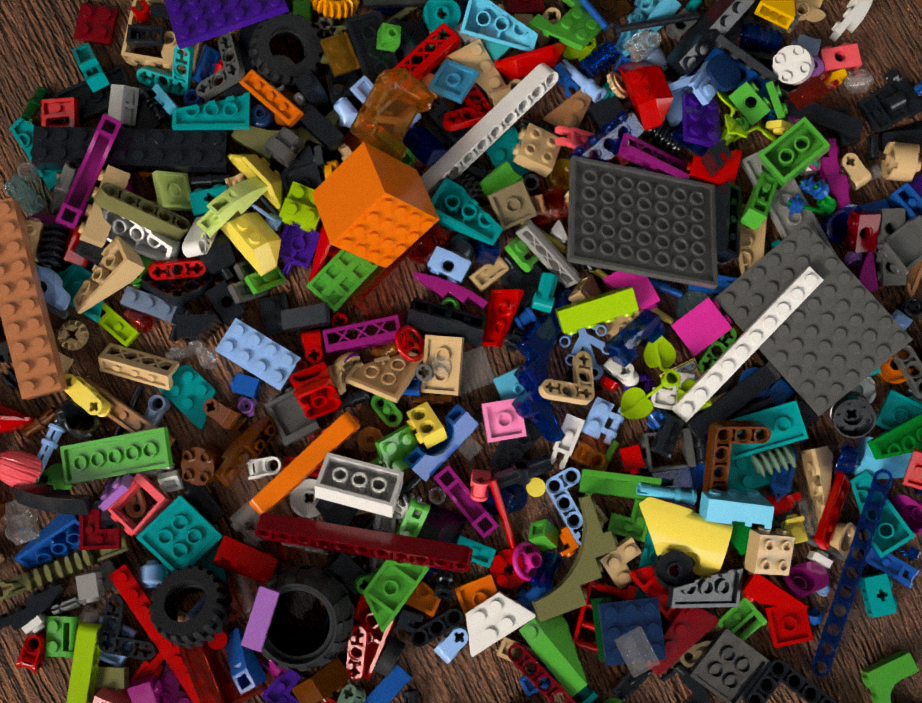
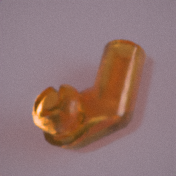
M395 341L390 342L385 348L373 346L371 355L379 358L387 355L392 357L398 353Z

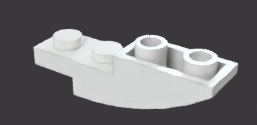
M850 0L846 6L848 10L842 16L845 19L842 22L837 21L831 29L833 33L829 38L835 42L845 29L853 33L866 16L873 0Z

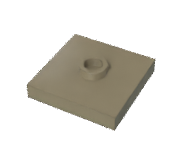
M523 180L487 195L503 231L538 215Z

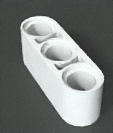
M203 216L195 218L183 241L182 250L188 258L207 254L219 231L218 229L209 237L201 230L196 222Z

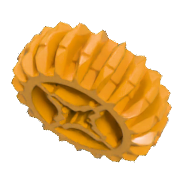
M310 0L313 10L317 11L318 14H323L324 18L330 16L331 19L337 17L339 20L340 17L347 18L348 15L352 16L360 4V0Z

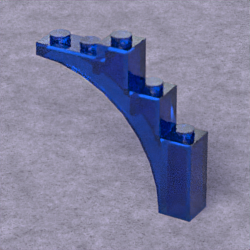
M553 312L542 315L515 344L526 360L514 372V376L517 378L518 383L524 387V390L512 402L516 413L522 418L530 417L532 423L543 433V437L549 442L562 441L566 436L557 423L550 400L543 398L538 390L543 381L547 379V365L550 352L557 336L561 332L559 321Z

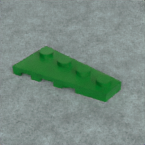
M922 412L867 441L875 460L912 453L914 448L922 449Z

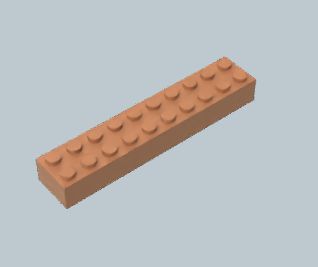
M11 197L0 200V316L21 398L23 400H30L68 390L20 202Z

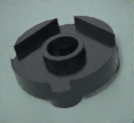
M668 549L657 557L652 572L656 581L662 587L669 590L671 585L693 579V562L684 552ZM677 565L676 570L678 572L670 574V567Z

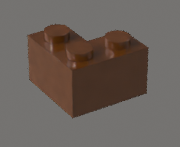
M337 657L314 674L305 678L291 690L300 703H324L333 697L331 693L334 690L338 692L346 685L345 682L351 676Z

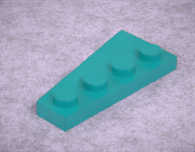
M20 116L9 129L31 161L34 125L25 122ZM37 169L38 174L44 180L48 189L53 192L57 183L56 173L58 171Z

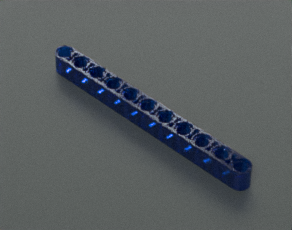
M886 469L876 471L870 485L812 662L811 669L817 677H825L831 671L893 482L892 474ZM886 473L889 476V481L886 484L879 483L877 480L879 474ZM874 492L883 494V500L880 503L872 501L871 496ZM870 510L875 511L877 514V518L873 522H869L865 518L866 512ZM863 529L869 530L871 534L870 539L867 541H863L859 537V532ZM861 548L864 551V557L861 560L853 556L854 549ZM849 567H855L858 570L856 578H850L847 575ZM843 586L851 588L852 594L850 597H844L841 594ZM836 605L844 606L846 610L844 616H838L835 613ZM830 624H836L839 627L837 635L829 632L828 626ZM824 643L831 644L833 652L830 654L825 653L822 645ZM816 663H825L827 671L819 672L816 669Z

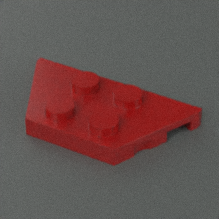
M654 564L629 571L627 574L648 598L658 597L660 612L670 622L679 608L667 606L669 590L662 587L656 581L652 572ZM675 566L670 567V574L678 572Z

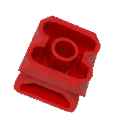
M324 362L290 375V382L296 389L293 393L306 417L315 419L339 409L342 400L329 377L328 368Z

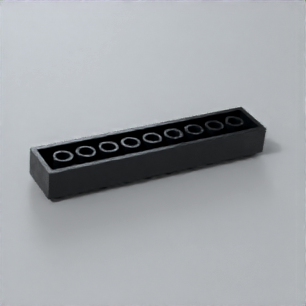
M34 126L31 163L38 170L57 171L63 170L66 160H75L81 165L97 128ZM120 128L102 169L105 170L110 165L124 172L153 173L158 170L187 174H208L210 172L212 174L229 173V159L227 155H229L230 138L227 131Z

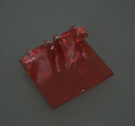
M555 186L548 189V194L546 190H543L547 213L538 214L531 218L536 226L568 216L569 209L562 197L561 187L557 188ZM539 191L538 194L535 193L530 196L539 195L541 192Z

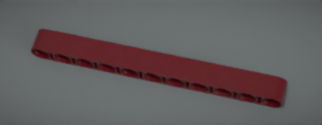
M271 513L260 514L254 533L258 538L458 572L470 570L473 550L465 545Z

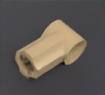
M514 79L508 85L487 92L489 104L494 108L521 80Z

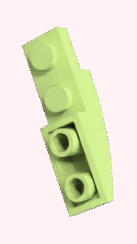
M252 177L228 188L207 205L209 211L196 222L197 226L211 237L237 211L242 215L267 191V185L259 178Z

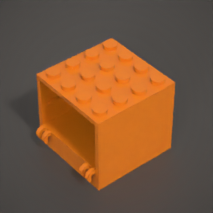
M364 141L312 192L330 244L384 268L391 265L439 220L418 171Z

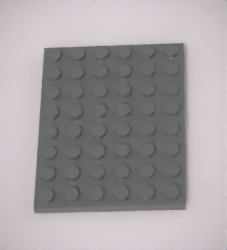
M572 156L570 159L567 262L715 289L718 286L715 185Z
M804 222L714 299L737 326L745 332L806 267L810 266L823 279L821 284L758 348L817 416H820L913 339L811 227Z

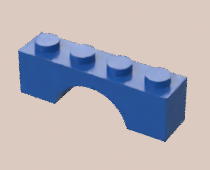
M458 404L444 417L445 432L448 438L429 449L416 447L403 460L425 482L479 426L471 415Z

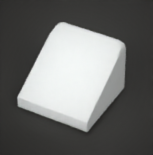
M558 219L549 235L565 245L568 237Z

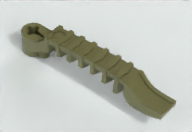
M121 534L122 548L82 550L74 553V555L66 556L65 559L56 560L53 564H46L43 568L33 569V572H26L0 581V600L12 598L36 589L39 586L67 577L69 574L77 573L79 570L89 568V566L99 564V562L106 561L130 550L125 534ZM10 586H11V588H9V589H7L6 591L3 592V589H4L5 587H10Z

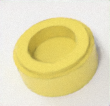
M532 478L531 482L526 485V491L532 497L543 495L546 489L544 481L540 478Z

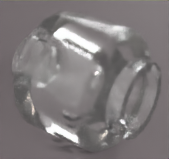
M866 68L850 70L844 78L845 90L849 91L850 94L865 93L869 90L870 85H873L872 73L869 74Z

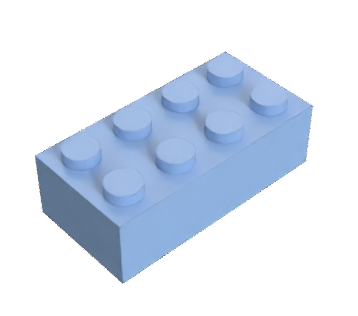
M237 318L234 319L215 349L219 354L283 393L290 383V375L296 373L304 361L296 354Z

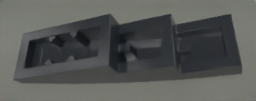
M53 485L13 486L17 503L34 509L68 515H89L91 511L87 495H71L70 490H54Z

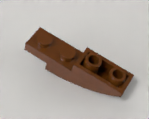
M265 416L250 426L222 454L221 459L224 462L215 475L224 486L230 487L251 457L258 458L278 430L270 416Z

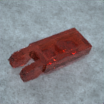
M827 71L820 77H816L789 93L788 97L801 110L827 95L840 82L836 79L826 86L824 81L832 76V73Z

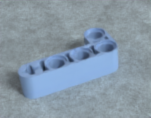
M570 467L546 480L545 487L564 524L568 526L577 544L581 545V541H579L581 535L578 531L574 532L573 529H578L583 525L582 515L567 490L579 482L581 475L578 469ZM568 471H573L576 474V479L573 482L566 479ZM552 480L559 483L557 491H552L549 488V483ZM562 497L567 498L569 501L568 507L564 509L559 506V500ZM573 514L578 517V523L574 526L570 525L568 521L569 517Z

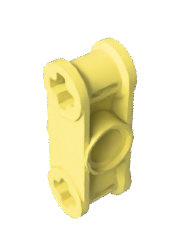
M64 375L68 390L64 391L75 403L90 415L106 417L110 414L111 404L93 386L80 376Z

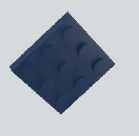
M658 597L598 604L606 666L667 659Z

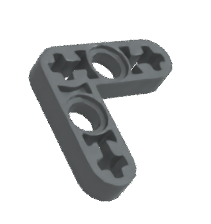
M230 33L221 35L218 40L224 68L197 85V95L205 100L213 98L238 83L245 75L237 39ZM234 53L233 59L229 61L230 55ZM223 77L222 83L218 85L219 79Z

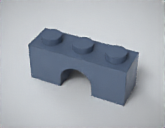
M129 286L126 287L120 304L130 309L149 314L176 326L177 314H183L186 311V308L182 306H172L157 296Z

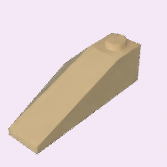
M828 446L800 451L817 527L831 489L833 454Z

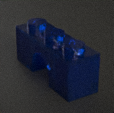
M646 309L605 344L612 361L625 368L639 356L636 351V345L641 338L652 344L666 332L660 315Z

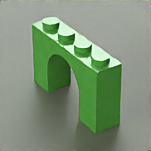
M901 650L862 669L863 676L861 678L864 685L872 693L871 699L873 703H891V691L894 685L919 670L910 652Z

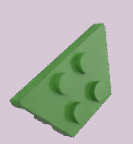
M386 560L365 588L363 595L383 633L430 569L429 567Z

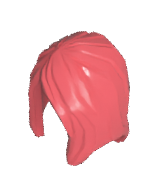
M9 450L0 454L1 481L12 487L14 485H34L37 482L43 469V463L38 457L16 450Z

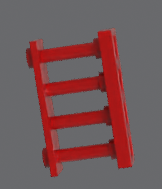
M594 580L582 584L587 595V599H585L587 605L579 608L571 634L575 646L598 653L597 644L578 639L580 627L595 631L594 622L583 619L586 608L592 609L591 600H588L591 588L619 596L622 601L634 600L636 587L626 585V588L620 589Z

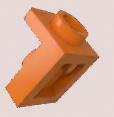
M564 526L559 529L561 532L559 537L564 545L568 544L569 547L560 551L559 554L570 557L577 552L576 548L579 545L568 526Z

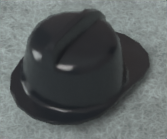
M464 234L453 236L445 246L434 243L438 247L459 254L473 262L472 259L477 248V242Z

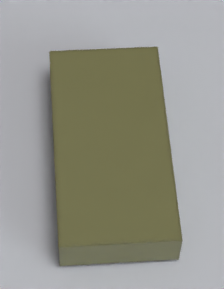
M98 665L95 687L128 688L129 667Z

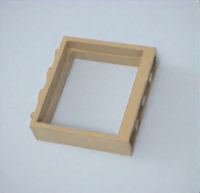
M133 0L132 6L136 7L139 11L143 10L140 0ZM144 0L148 3L149 7H151V4L165 5L164 0ZM131 10L128 24L140 25L141 22L136 20ZM127 25L121 56L126 63L134 66L142 64L155 68L159 67L165 71L172 72L173 65H168L163 58L134 53L135 47H130L126 43ZM205 41L195 44L192 73L195 71ZM178 65V68L181 72H187L186 67L184 65Z

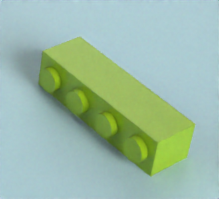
M629 285L555 309L561 331L568 335L579 332L578 329L584 327L586 329L594 328L597 326V323L603 321L605 323L613 322L616 320L615 317L634 315V311L639 310L634 290Z

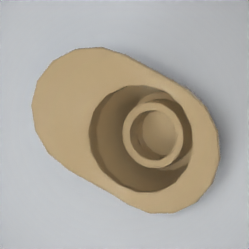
M839 522L835 528L830 545L837 549L844 557L851 559L857 555L860 549L861 533L853 523Z

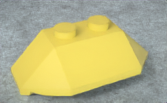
M256 154L227 155L229 161L243 173L246 179L257 177L267 185V191L262 195L280 213L284 203L285 190L280 173L277 170L273 172L269 168L270 163L264 157L260 159Z
M237 211L220 228L260 276L267 274L277 267L281 239L258 212L245 211L241 215Z

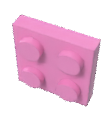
M520 398L481 404L487 443L527 436Z

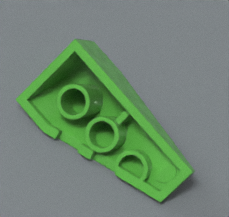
M562 614L542 622L536 616L519 631L569 695L574 697L588 683L581 661L578 659L575 650L576 646L572 640L568 622Z

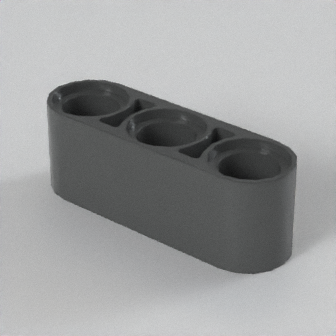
M907 344L900 351H905L908 354V358H901L897 352L893 355V360L913 394L917 398L922 399V392L919 390V385H922V363L913 348ZM915 368L918 371V375H911L908 369Z

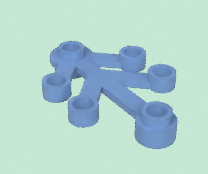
M597 323L596 327L591 328L595 330L598 336H604L608 332V328L604 324ZM586 327L578 329L580 336L571 353L566 356L565 362L567 365L572 366V363L568 360L569 356L574 357L583 347L584 351L592 358L593 369L598 371L597 376L593 375V380H598L604 375V368L597 364L591 344L601 349L605 355L611 354L614 346L588 334ZM599 327L605 329L604 334L599 333ZM565 333L559 340L562 347L570 346L573 334L568 335ZM563 338L568 339L569 343L567 345L563 344ZM606 345L610 346V352L605 351L604 347Z

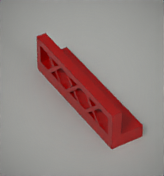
M443 22L390 71V74L401 83V89L407 94L459 47L460 37ZM443 30L450 35L446 40H438V35ZM436 44V49L433 52H425L426 45ZM414 56H423V61L420 64H411V59ZM401 68H409V74L404 79L397 73Z

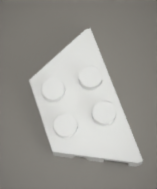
M500 591L466 612L470 655L474 657L537 616L536 613L523 607L519 602L508 598L507 595Z

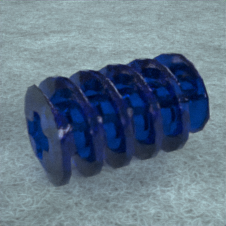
M746 23L741 30L739 44L743 46L746 43L748 48L753 44V49L759 47L761 51L766 49L767 52H771L773 48L774 51H777L782 42V31L773 28L768 29L766 26L761 27V25H754V23Z
M604 41L595 50L591 51L585 59L579 62L581 73L588 79L599 77V72H605V68H609L610 63L614 64L616 62L615 58H619L620 55L617 48L611 42Z

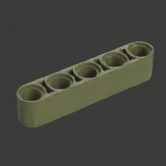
M109 182L103 183L94 197L95 203L101 208L174 241H180L191 227L189 220Z

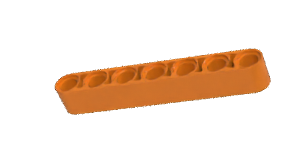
M348 411L342 414L267 484L249 504L259 516L261 513H270L324 462L327 452L334 453L361 425Z

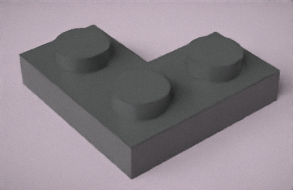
M249 261L237 263L233 267L241 281L232 283L227 288L236 304L259 298L269 293L266 290L254 295L244 279L247 275L257 271Z

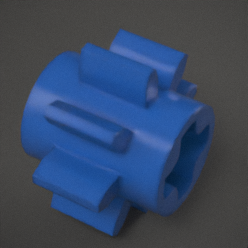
M658 408L647 416L650 421L646 424L651 431L654 429L658 431L664 414H668L666 410L661 412Z

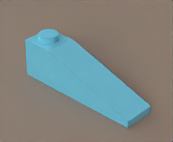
M635 0V9L633 14H629L627 20L629 23L671 17L676 14L681 4L677 0ZM663 26L621 32L614 51L627 57Z

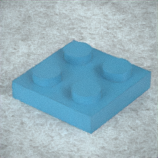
M446 58L429 83L428 91L462 104L478 79L479 71Z

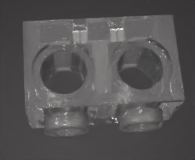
M17 500L5 503L6 537L16 545L40 538L37 509L17 503Z

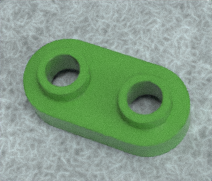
M378 395L372 397L371 406L383 422L391 428L398 427L402 423L403 416L395 404ZM383 400L385 402L384 406L379 407L378 401ZM396 415V421H390V416Z

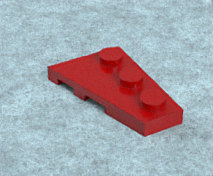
M491 290L487 311L488 319L484 330L482 346L502 347L523 296V290Z

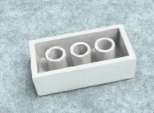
M327 452L315 483V497L392 518L402 489L404 472Z

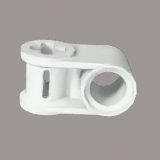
M615 352L603 364V368L625 386L632 387L639 382V375L635 371L634 366L619 353Z
M280 457L250 459L247 463L250 475L248 480L279 474L283 470V459ZM273 460L278 462V469L275 471L270 467Z

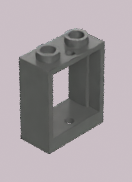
M689 428L682 429L680 432L684 460L682 464L653 467L649 438H655L657 432L645 433L641 435L642 438H639L640 449L644 451L643 462L645 467L643 469H646L647 473L696 467L692 435Z

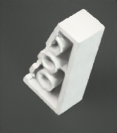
M103 209V217L111 225L106 241L111 242L116 236H119L138 254L156 261L177 259L181 241L169 239Z

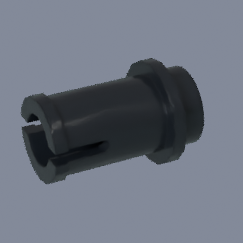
M871 135V138L868 136L866 138L868 147L866 156L868 160H878L882 155L879 148V136Z

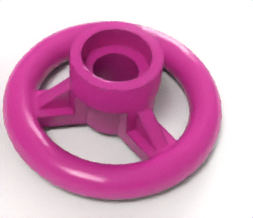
M529 541L519 543L514 549L512 563L516 574L521 579L532 581L542 571L543 558L540 550ZM529 547L534 552L527 553L523 548ZM519 555L522 557L523 570L520 569L518 563ZM532 568H536L533 574L528 575Z

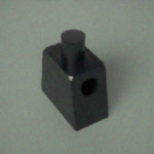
M614 96L588 106L586 113L605 142L628 123L630 118L627 113L634 110L631 100L621 104L619 99Z
M223 234L214 239L207 254L199 255L198 257L214 277L222 275L226 282H230L236 278L232 269L238 263L231 240L226 234Z

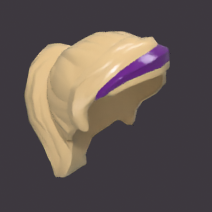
M348 352L335 360L333 365L328 367L329 377L339 395L346 392V384H348L346 383V376L355 364L360 363V357L357 353Z

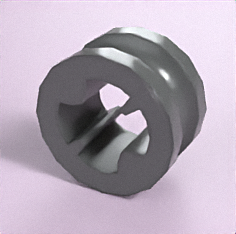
M421 364L416 368L415 374L421 381H430L434 377L435 371L431 365ZM424 367L426 370H429V375H426V378L425 375H421V370L424 371Z

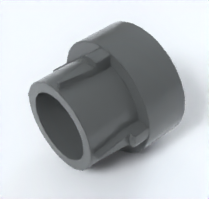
M283 127L278 133H275L273 137L271 136L263 148L280 164L289 167L296 159L297 152L303 142L292 131Z

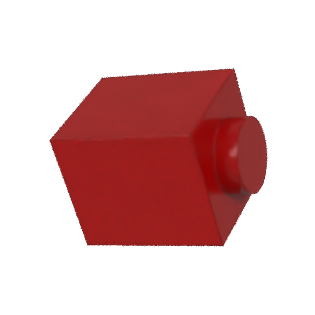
M639 444L618 449L623 472L628 471L629 475L641 472L640 468L645 467Z

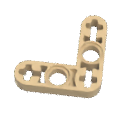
M585 351L578 352L572 359L573 383L546 379L539 386L540 395L549 400L580 405L589 404L595 395L591 356ZM579 374L585 375L587 382L582 381ZM563 388L568 389L571 393V396L565 395L563 393Z

